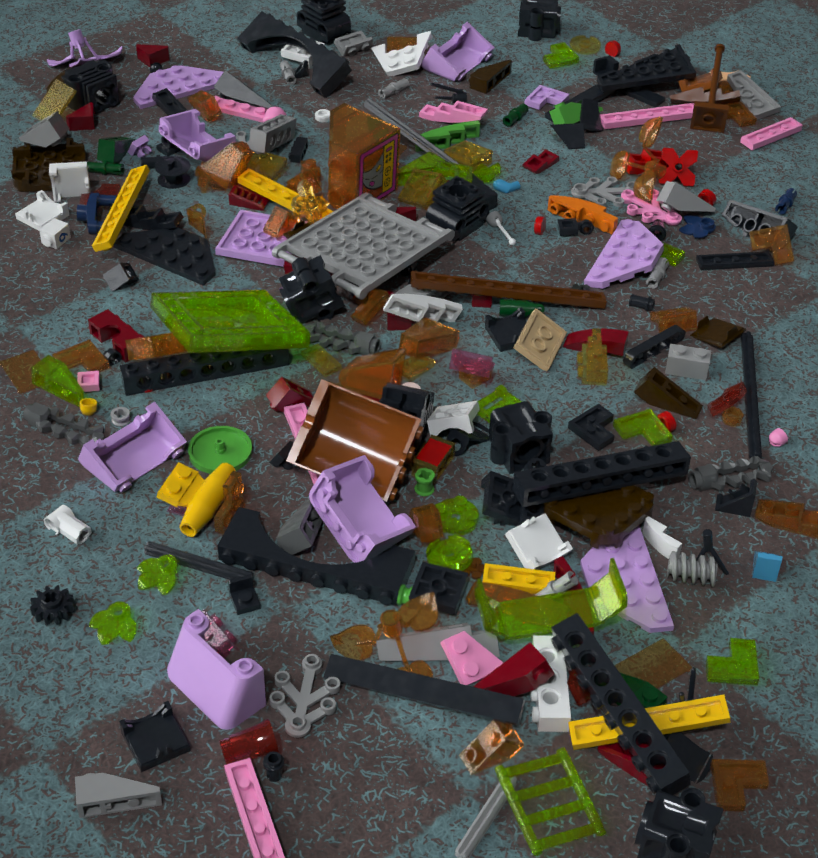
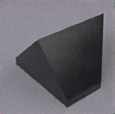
M584 123L550 125L568 149H585Z
M755 478L751 479L750 488L742 483L740 488L734 492L729 489L728 492L730 494L728 495L717 494L715 511L750 517L756 496L757 480Z

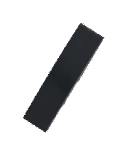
M143 204L131 208L123 226L143 230L177 228L184 217L181 211L165 214L162 208L147 211Z

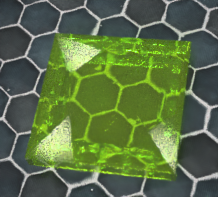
M266 290L151 293L150 308L189 353L309 348L311 333Z

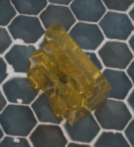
M592 328V336H588L587 344H582L581 352H577V364H581L578 365L577 377L581 378V384L606 386L607 345H602L601 329Z

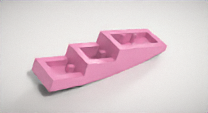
M456 101L454 105L441 103L438 107L427 104L419 112V117L437 122L462 123L481 120L488 112V109Z

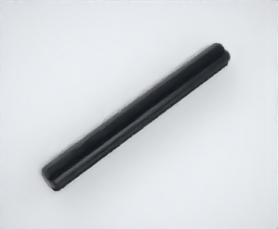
M148 541L144 547L146 555L228 580L249 574L254 578V573L151 541Z

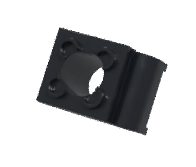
M301 0V3H303L301 5L302 10L297 12L296 17L297 26L302 28L303 34L313 38L315 41L329 43L333 38L336 39L346 33H351L350 17L347 13L343 12L346 10V7L343 6L346 4V1Z
M95 60L88 61L81 66L65 70V75L61 76L64 81L67 100L65 104L73 110H78L92 102L96 114L120 104L117 77L113 74L112 65L106 60L99 62Z
M455 176L433 191L435 196L432 197V201L434 203L427 209L426 219L444 229L454 230L455 236L452 240L461 241L483 226V221L490 213V203L483 196L486 190L459 176Z
M388 382L383 387L382 398L379 402L422 419L420 426L424 427L420 439H416L413 446L415 447L414 457H417L421 451L420 446L424 445L425 437L429 433L427 420L432 414L435 393Z

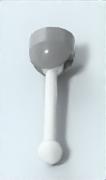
M498 211L491 212L486 218L489 225L492 227L498 226L509 240V244L515 245L516 240L511 238L501 225L503 219Z

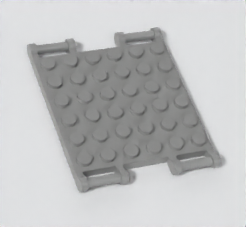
M365 192L275 246L272 250V256L293 263L297 257L286 251L298 257H304L308 261L321 255L325 263V270L333 273L331 277L335 287L339 286L355 294L357 298L364 299L368 292L445 241H451L455 236V231L435 225L424 217L418 221H413L395 213L397 209L395 204L383 202L374 198L372 194ZM344 279H346V280H348V281H350V282H352V283L358 285L359 287H357V286H355V285H353V284H351V283L345 281Z

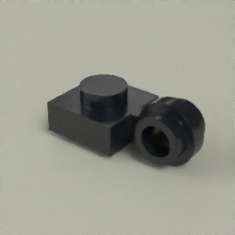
M576 218L557 219L560 236L578 235V230L584 235H589L594 229L592 221L587 219L581 222H577Z

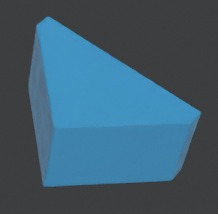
M754 551L752 578L776 582L783 556Z

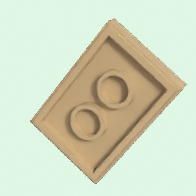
M535 309L531 313L513 348L540 369L547 371L550 369L567 331L538 309Z

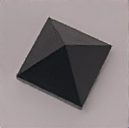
M304 60L295 70L294 76L296 79L309 76L307 60Z

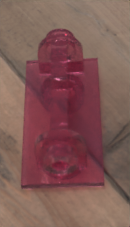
M453 348L449 369L489 378L490 371L494 369L495 362H492L493 357Z
M203 609L202 612L209 619V629L204 634L205 641L223 658L230 654V650L233 647L238 651V647L234 644L237 640L228 629L225 631L221 629L223 622L215 613L210 616Z

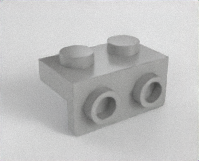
M361 30L336 38L334 44L342 56H353L358 51L365 52L369 50L373 39L372 37L366 38Z

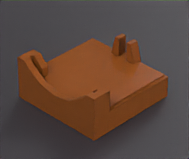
M713 68L710 70L711 73L699 75L693 79L679 80L681 92L703 87V90L710 89ZM721 71L719 73L718 83L723 78Z

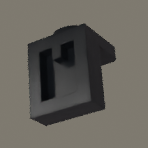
M250 574L228 581L229 595L237 615L261 609L260 602L253 588V578Z

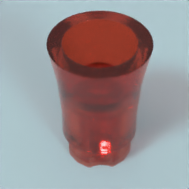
M268 718L255 726L229 735V738L219 740L226 765L247 758L263 757L273 751L279 753Z

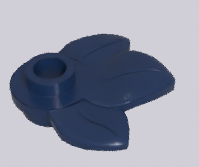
M684 216L687 225L679 228V231L683 234L693 235L694 238H704L708 233L714 232L716 226L711 218Z

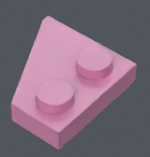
M465 631L440 642L460 684L468 686L479 681L503 664L501 660Z

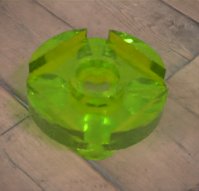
M459 495L455 498L443 500L434 506L433 521L441 532L462 536L476 528L479 512L474 504L467 501L466 497ZM453 514L460 515V519H457L456 517H451Z
M448 535V539L444 540L437 538L426 549L427 563L463 571L473 561V550L470 542L461 536Z

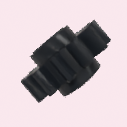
M59 585L54 589L46 586L45 592L36 591L37 598L30 599L31 615L35 616L36 622L44 619L46 626L53 620L56 625H59L60 618L68 620V613L74 612L73 605L75 603L73 595H69L68 588L60 591Z

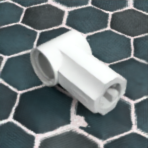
M61 505L44 518V524L48 530H54L57 532L56 535L61 533L76 544L85 542L92 533L91 527L75 518L72 510L66 505Z

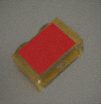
M431 434L429 439L422 443L418 454L413 457L410 464L412 468L411 476L415 477L418 469H431L435 473L433 484H436L455 456V443Z

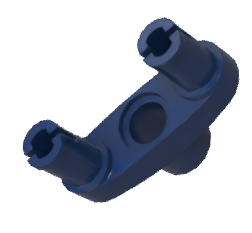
M91 192L87 205L77 204V221L87 222L89 234L99 233L104 222L97 221V210L100 206H112L116 195H101L100 193Z

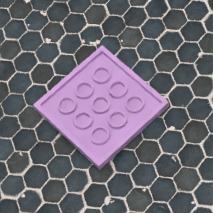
M240 210L216 246L215 253L220 256L284 267L285 260L273 257L272 250L275 246L287 240L283 236L284 233L291 231L296 223L303 220Z

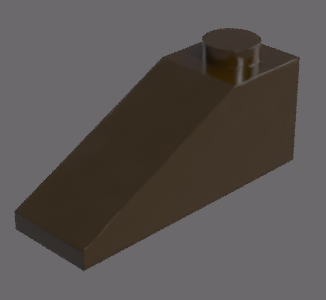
M512 60L478 68L469 77V88L487 94L511 74Z
M655 367L640 379L634 390V393L651 406L693 419H697L703 407L702 404Z

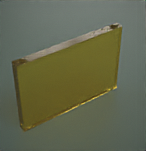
M55 79L32 116L41 121L56 111L62 115L77 91Z

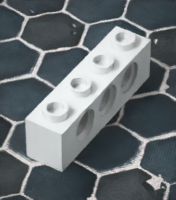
M533 635L532 645L545 657L555 675L537 689L530 691L531 701L536 702V707H532V722L537 723L538 732H569L568 722L571 721L566 663L563 659L565 655L562 651L557 652L551 642L553 636Z

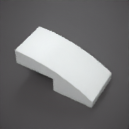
M647 516L642 533L648 542L666 558L669 559L672 551H675L677 558H679L682 543L666 534L667 526Z

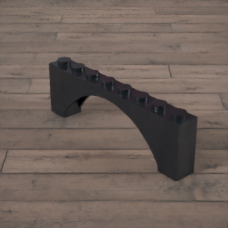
M263 11L236 38L240 45L251 53L278 45H291L306 50L311 54L313 60V75L309 84L316 93L324 98L329 97L352 71L349 61L344 56H338L335 51H329L323 44H317L313 38H307L301 31L297 32L292 26L285 25L282 20H276L270 13L266 14Z
M238 507L217 545L218 559L225 564H236L244 566L248 570L264 571L271 576L287 577L294 582L303 581L317 588L326 587L333 589L337 593L353 594L360 599L369 598L377 600L383 605L392 604L398 606L397 598L402 584L407 585L415 565V550L395 545L381 555L349 564H320L300 559L289 554L272 541L261 525L260 512Z

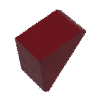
M136 44L137 59L149 67L154 62L161 64L170 60L169 46Z
M92 102L66 116L69 131L95 130V112Z

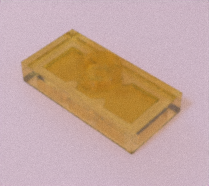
M319 344L301 351V356L324 377L342 370V365Z
M418 353L395 364L393 371L411 379L433 368L435 360L422 353Z

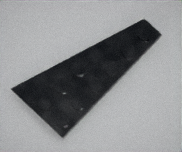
M678 44L672 50L665 49L659 55L652 54L634 62V65H624L621 70H612L597 76V83L601 91H610L696 78L697 72L681 45Z

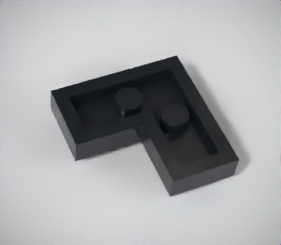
M597 404L569 421L568 429L599 451L614 442L615 435L604 428L605 425L613 421L614 414L600 404Z

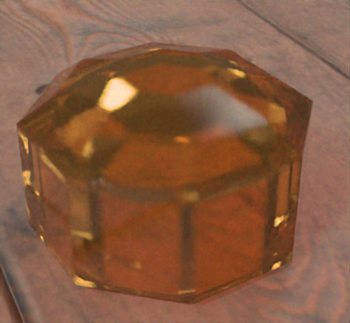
M727 407L723 411L721 419L724 424L731 427L740 426L744 414L737 407Z

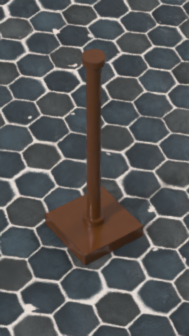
M723 44L715 46L716 55L708 102H694L690 129L724 133L729 105L715 104L722 53L725 51Z

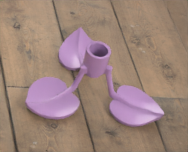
M81 29L68 33L71 40L69 42L70 56L61 61L47 59L49 66H57L75 59V47V49H79L81 58L77 62L69 64V66L76 67L91 60L113 58L122 52L123 47L121 46L109 55H97L87 42L86 37L83 38ZM84 43L92 52L94 57L88 59L84 58L81 47L84 46Z

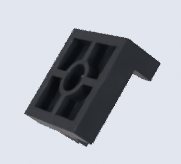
M522 307L518 308L514 313L503 318L485 315V329L498 350L503 352L514 349L513 347L527 323L524 309Z
M490 471L481 480V488L485 489L482 514L494 518L493 524L501 521V526L508 523L519 526L521 504L512 491L513 479Z
M422 562L409 595L408 609L418 611L419 606L455 615L463 599V593L468 581V573Z
M169 701L163 702L157 710L146 717L136 720L123 719L119 721L121 734L141 772L191 751L186 737L173 716V710Z

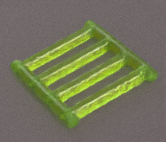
M565 747L558 749L556 754L506 768L503 765L494 768L533 856L542 854L544 849L593 834H597V836H604L606 834L603 823ZM562 763L567 774L566 777L515 791L510 780L511 777ZM572 786L579 800L526 815L520 802ZM581 810L585 811L590 821V824L541 839H537L531 826Z

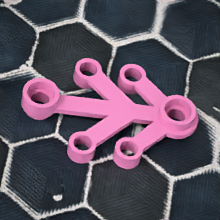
M626 189L621 193L624 203L629 204L627 206V214L631 216L642 214L641 220L645 223H651L656 219H660L667 225L676 226L682 221V216L676 211L666 212L661 209L659 202L656 201L659 196V191L656 189L648 191V199H650L651 204L636 197L630 189Z

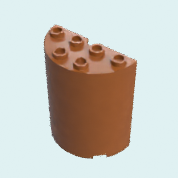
M321 379L307 411L305 421L300 427L286 462L320 475L323 470L365 455L375 469L371 484L382 500L388 503L389 500L394 501L398 492L396 486L398 483L403 484L407 474L405 466L407 463L411 464L414 458L415 447L413 446L415 440L420 439L424 427L420 426L422 419Z

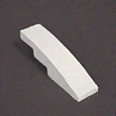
M392 294L383 308L385 312L419 323L422 318L435 323L439 319L455 322L463 310L462 304L416 294Z

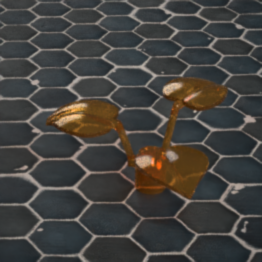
M656 117L645 122L639 134V141L643 143V149L654 161H648L645 166L628 162L630 153L623 150L613 157L610 166V176L615 177L617 180L625 175L627 165L645 170L642 176L636 179L633 191L638 198L646 201L653 200L652 194L656 178L661 179L666 173V166L660 164V160L648 149L657 139L663 117Z
M431 592L418 596L403 604L398 612L395 610L383 612L380 616L381 624L377 625L376 636L369 626L354 625L338 634L330 636L331 642L341 655L356 660H364L372 655V645H376V640L380 639L383 632L386 637L396 640L405 666L398 668L399 670L433 677L432 670L426 662L416 660L409 665L400 640V634L403 631V627L406 629L410 626L412 630L420 632L428 630L435 625L438 619L435 594Z

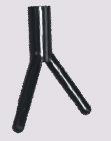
M705 529L703 531L704 547L697 556L696 561L700 555L711 552L720 569L725 575H728L729 572L713 548L712 531Z

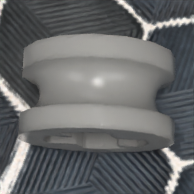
M117 407L111 411V421L114 425L124 426L131 421L130 411L126 407Z

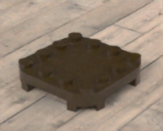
M66 138V144H57L54 147L51 145L47 147L32 146L26 142L18 148L13 147L11 171L13 185L19 192L52 190L49 164L86 162L84 144L74 142L73 138Z
M632 485L544 503V513H546L552 525L559 522L590 538L591 547L598 549L599 545L614 544V547L618 548L622 546L623 538L642 522H645L647 516L652 518L654 495Z

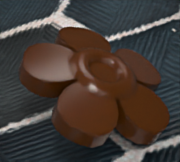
M473 558L472 563L470 560L465 559L461 563L463 567L461 571L467 572L468 576L471 575V578L474 580L481 578V574L484 572V564H482L480 558Z

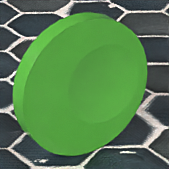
M214 426L198 432L191 439L188 445V455L194 467L208 474H211L221 463H229L237 471L249 462L252 456V443L248 435L240 429L230 426Z

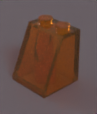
M406 348L357 356L340 371L339 381H341V387L358 394L381 399L383 387L388 382L399 385L402 383Z

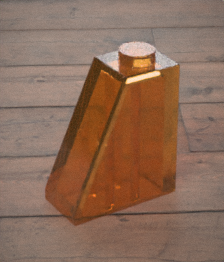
M243 141L230 143L202 164L200 169L226 190L231 189L234 185H238V176L245 171L254 151Z
M424 317L401 333L398 352L417 359L452 351L457 348L460 331Z

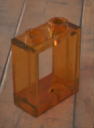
M187 330L125 340L129 361L190 351Z

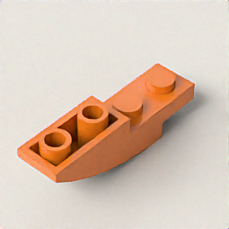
M549 196L547 210L552 214L559 215L565 219L576 218L577 222L585 219L590 220L594 227L613 234L617 228L618 217L606 213L607 207L579 198Z

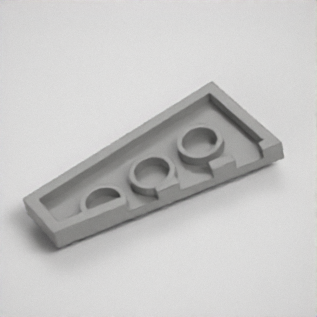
M742 70L728 74V83L733 91L739 90L740 102L752 121L780 112L781 106Z

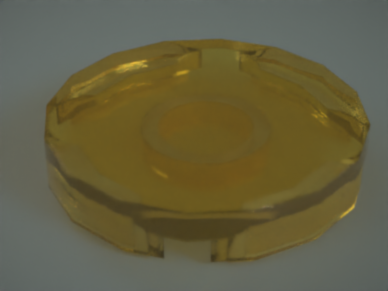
M584 35L573 37L569 44L572 51L584 55L595 54L601 49V42L592 36L590 38H586Z

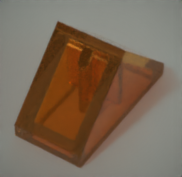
M275 205L263 228V232L278 239L284 233L291 231L294 225L302 220L289 211Z

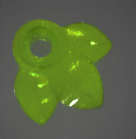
M478 163L475 169L468 170L483 180V183L493 181L495 175L501 172V166L499 163H495L487 167L482 163Z
M163 555L158 559L148 558L142 561L137 566V570L142 573L138 578V589L146 590L157 586L162 595L168 594L176 584L175 574L178 569L176 558L172 555Z
M115 602L107 610L97 612L89 623L90 628L98 629V639L101 645L109 644L118 636L125 641L131 642L136 635L137 625L131 618L129 605L125 602ZM122 610L120 615H115V612Z

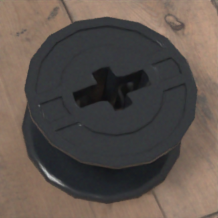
M168 156L156 162L154 167L156 172L160 174L157 181L162 187L177 189L186 186L190 182L191 178L186 172L189 171L191 165L186 158Z

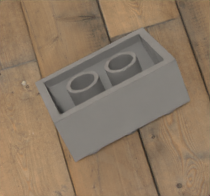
M56 111L26 130L19 139L22 142L42 147L49 145L54 147L64 139L69 127L59 112Z

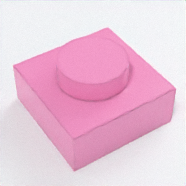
M99 371L78 372V392L100 391Z

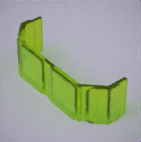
M610 558L609 572L592 586L585 589L498 602L486 596L481 579H477V587H475V598L484 630L496 636L501 635L505 640L533 637V635H546L552 632V626L576 613L579 614L588 628L596 627L600 624H605L607 619L616 616L624 610L628 602L627 591L614 558Z

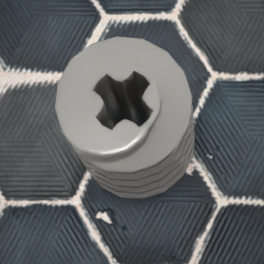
M672 551L668 560L667 578L669 574H672L673 581H676L679 575H681L683 583H685L688 577H691L692 584H695L697 579L700 578L702 585H705L709 579L711 586L714 587L718 564H715V559L712 556L706 562L704 555H700L696 561L695 554H691L687 560L684 552L677 558L676 552Z

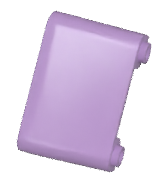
M466 22L462 25L460 33L456 32L448 42L440 47L436 44L431 46L420 66L425 71L454 82L457 80L460 82L466 73L484 60L487 62L492 57L491 53L495 47Z
M192 109L160 118V134L194 159L223 167L234 165L236 136L232 133H227L224 135V138L215 139L206 133L205 123H200L198 116H200L198 110Z
M156 402L148 405L145 408L147 413L136 416L129 425L104 440L98 439L95 442L92 439L82 447L78 458L79 462L114 492H125L136 479L171 457L175 460L184 453L183 448L187 441Z
M365 455L323 470L309 493L312 506L348 558L354 563L379 555L412 534L416 528L412 519L407 514L401 513L394 517L372 486L371 481L374 478L375 469Z
M198 609L188 615L183 622L167 667L168 677L219 728L225 730L233 729L266 706L264 669L250 658H241L230 665L205 641L204 634L209 629V619Z

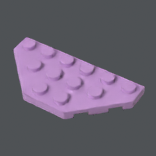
M181 65L157 70L149 74L134 95L133 100L140 109L157 105L152 99V93L165 88L176 99L214 89V85L223 72Z
M621 220L584 279V285L587 284L592 288L603 289L609 287L610 282L616 280L623 282L634 278L635 273L652 271L664 251L663 243L639 221Z
M639 525L623 538L622 546L615 548L613 544L599 545L598 549L592 547L581 559L580 566L591 601L612 610V613L627 621L630 620L641 626V629L649 633L673 631L674 624Z

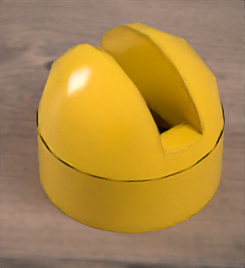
M93 398L80 400L82 414L86 416L93 415L97 410V400Z

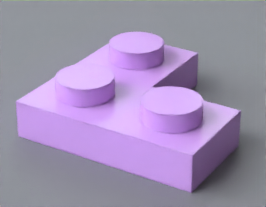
M539 85L525 99V104L540 110L546 103L557 105L568 101L569 94Z

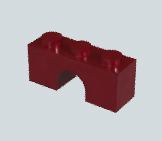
M109 309L88 319L90 334L101 343L112 339L113 349L121 353L122 360L125 363L146 352L144 336L138 334L129 324H126L117 314L115 315Z

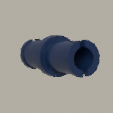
M793 188L787 189L785 194L779 198V203L775 207L776 212L780 209L778 214H785L787 209L793 205L794 198L797 196V191L792 193L794 191Z

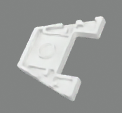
M428 31L417 34V45L406 46L400 50H391L389 53H387L385 44L371 47L387 76L403 74L420 68L425 56L424 51L429 47V40H432V33Z

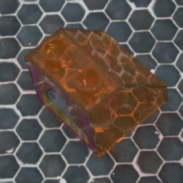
M346 103L330 110L328 204L339 209L365 192L372 194L374 198L382 201L397 190L401 128Z

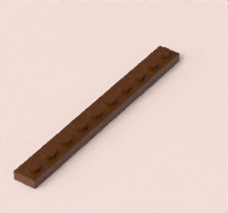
M411 271L410 277L411 287L418 290L451 291L456 294L469 293L476 296L487 295L495 298L505 297L514 300H531L535 303L550 302L554 305L586 306L592 309H605L607 303L604 292Z

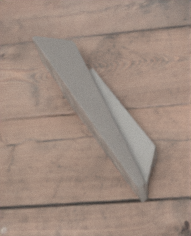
M468 623L395 634L387 639L376 640L380 661L448 660L440 642L463 631L496 657H500L495 630L491 628L471 632V626Z

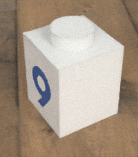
M55 218L39 229L41 243L46 247L50 246L58 249L71 238L69 224Z

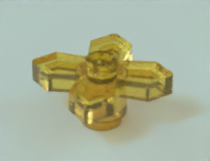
M306 179L300 181L297 186L299 195L295 196L291 202L292 213L298 219L307 217L308 223L312 225L322 219L321 213L327 210L329 203L323 196L315 197L312 185Z

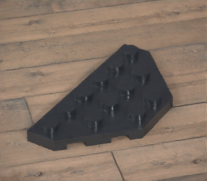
M179 227L124 233L116 239L113 245L118 250L203 286L215 277L208 240Z

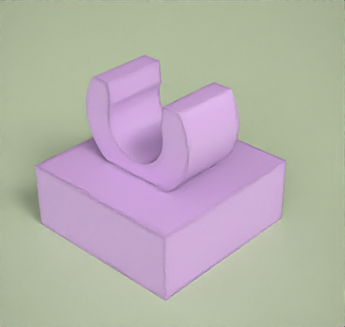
M144 135L133 141L128 153L132 156L137 154L139 158L145 156L143 152L150 154L151 148L147 146L149 139Z

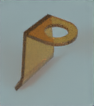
M195 204L186 209L189 225L202 233L205 239L208 240L204 218L206 208L202 204Z

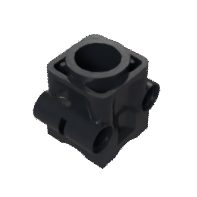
M521 0L519 11L520 27L517 37H528L531 41H540L542 38L555 39V32H559L561 6H558V0Z
M321 255L309 261L304 257L297 258L292 263L293 271L279 278L282 285L279 291L292 317L297 316L301 324L315 317L319 322L324 319L331 320L334 315L333 311L345 306L341 296L336 292L337 288L330 273L325 270V263Z
M529 401L494 409L490 414L489 440L491 441L490 460L494 464L504 465L509 474L523 470L524 466L532 458H540L545 464H550V445L553 439V432L551 431L552 415L546 411L536 412Z
M686 788L682 791L680 797L657 790L654 801H647L635 839V844L640 845L637 858H709L717 833L716 826L720 823L724 809L705 803L706 798L704 794L697 788Z

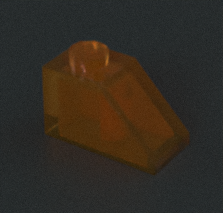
M200 90L187 98L192 107L200 112V117L205 121H215L222 114L212 94Z

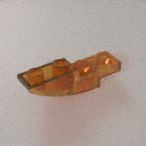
M758 500L755 512L756 519L776 529L818 539V511L805 510V503Z

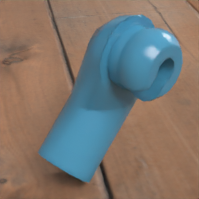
M497 179L493 182V188L502 193H510L519 190L521 187L518 181L508 183L502 179Z

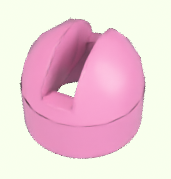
M780 428L775 429L769 435V443L774 447L783 446L788 442L786 433Z

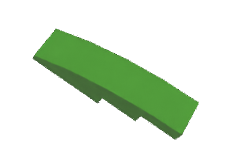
M479 120L462 122L430 130L420 135L439 149L449 148L450 144L464 143L466 138L479 137L480 123ZM415 145V151H416V152H417V151H424V150H422L420 147H418L417 145Z

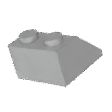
M670 344L665 374L706 380L711 350Z

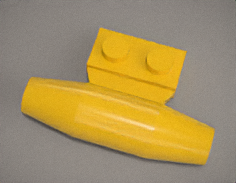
M178 462L157 492L156 498L175 507H187L179 528L186 536L194 537L213 518L228 495L236 470L229 463H221L204 480L198 471Z

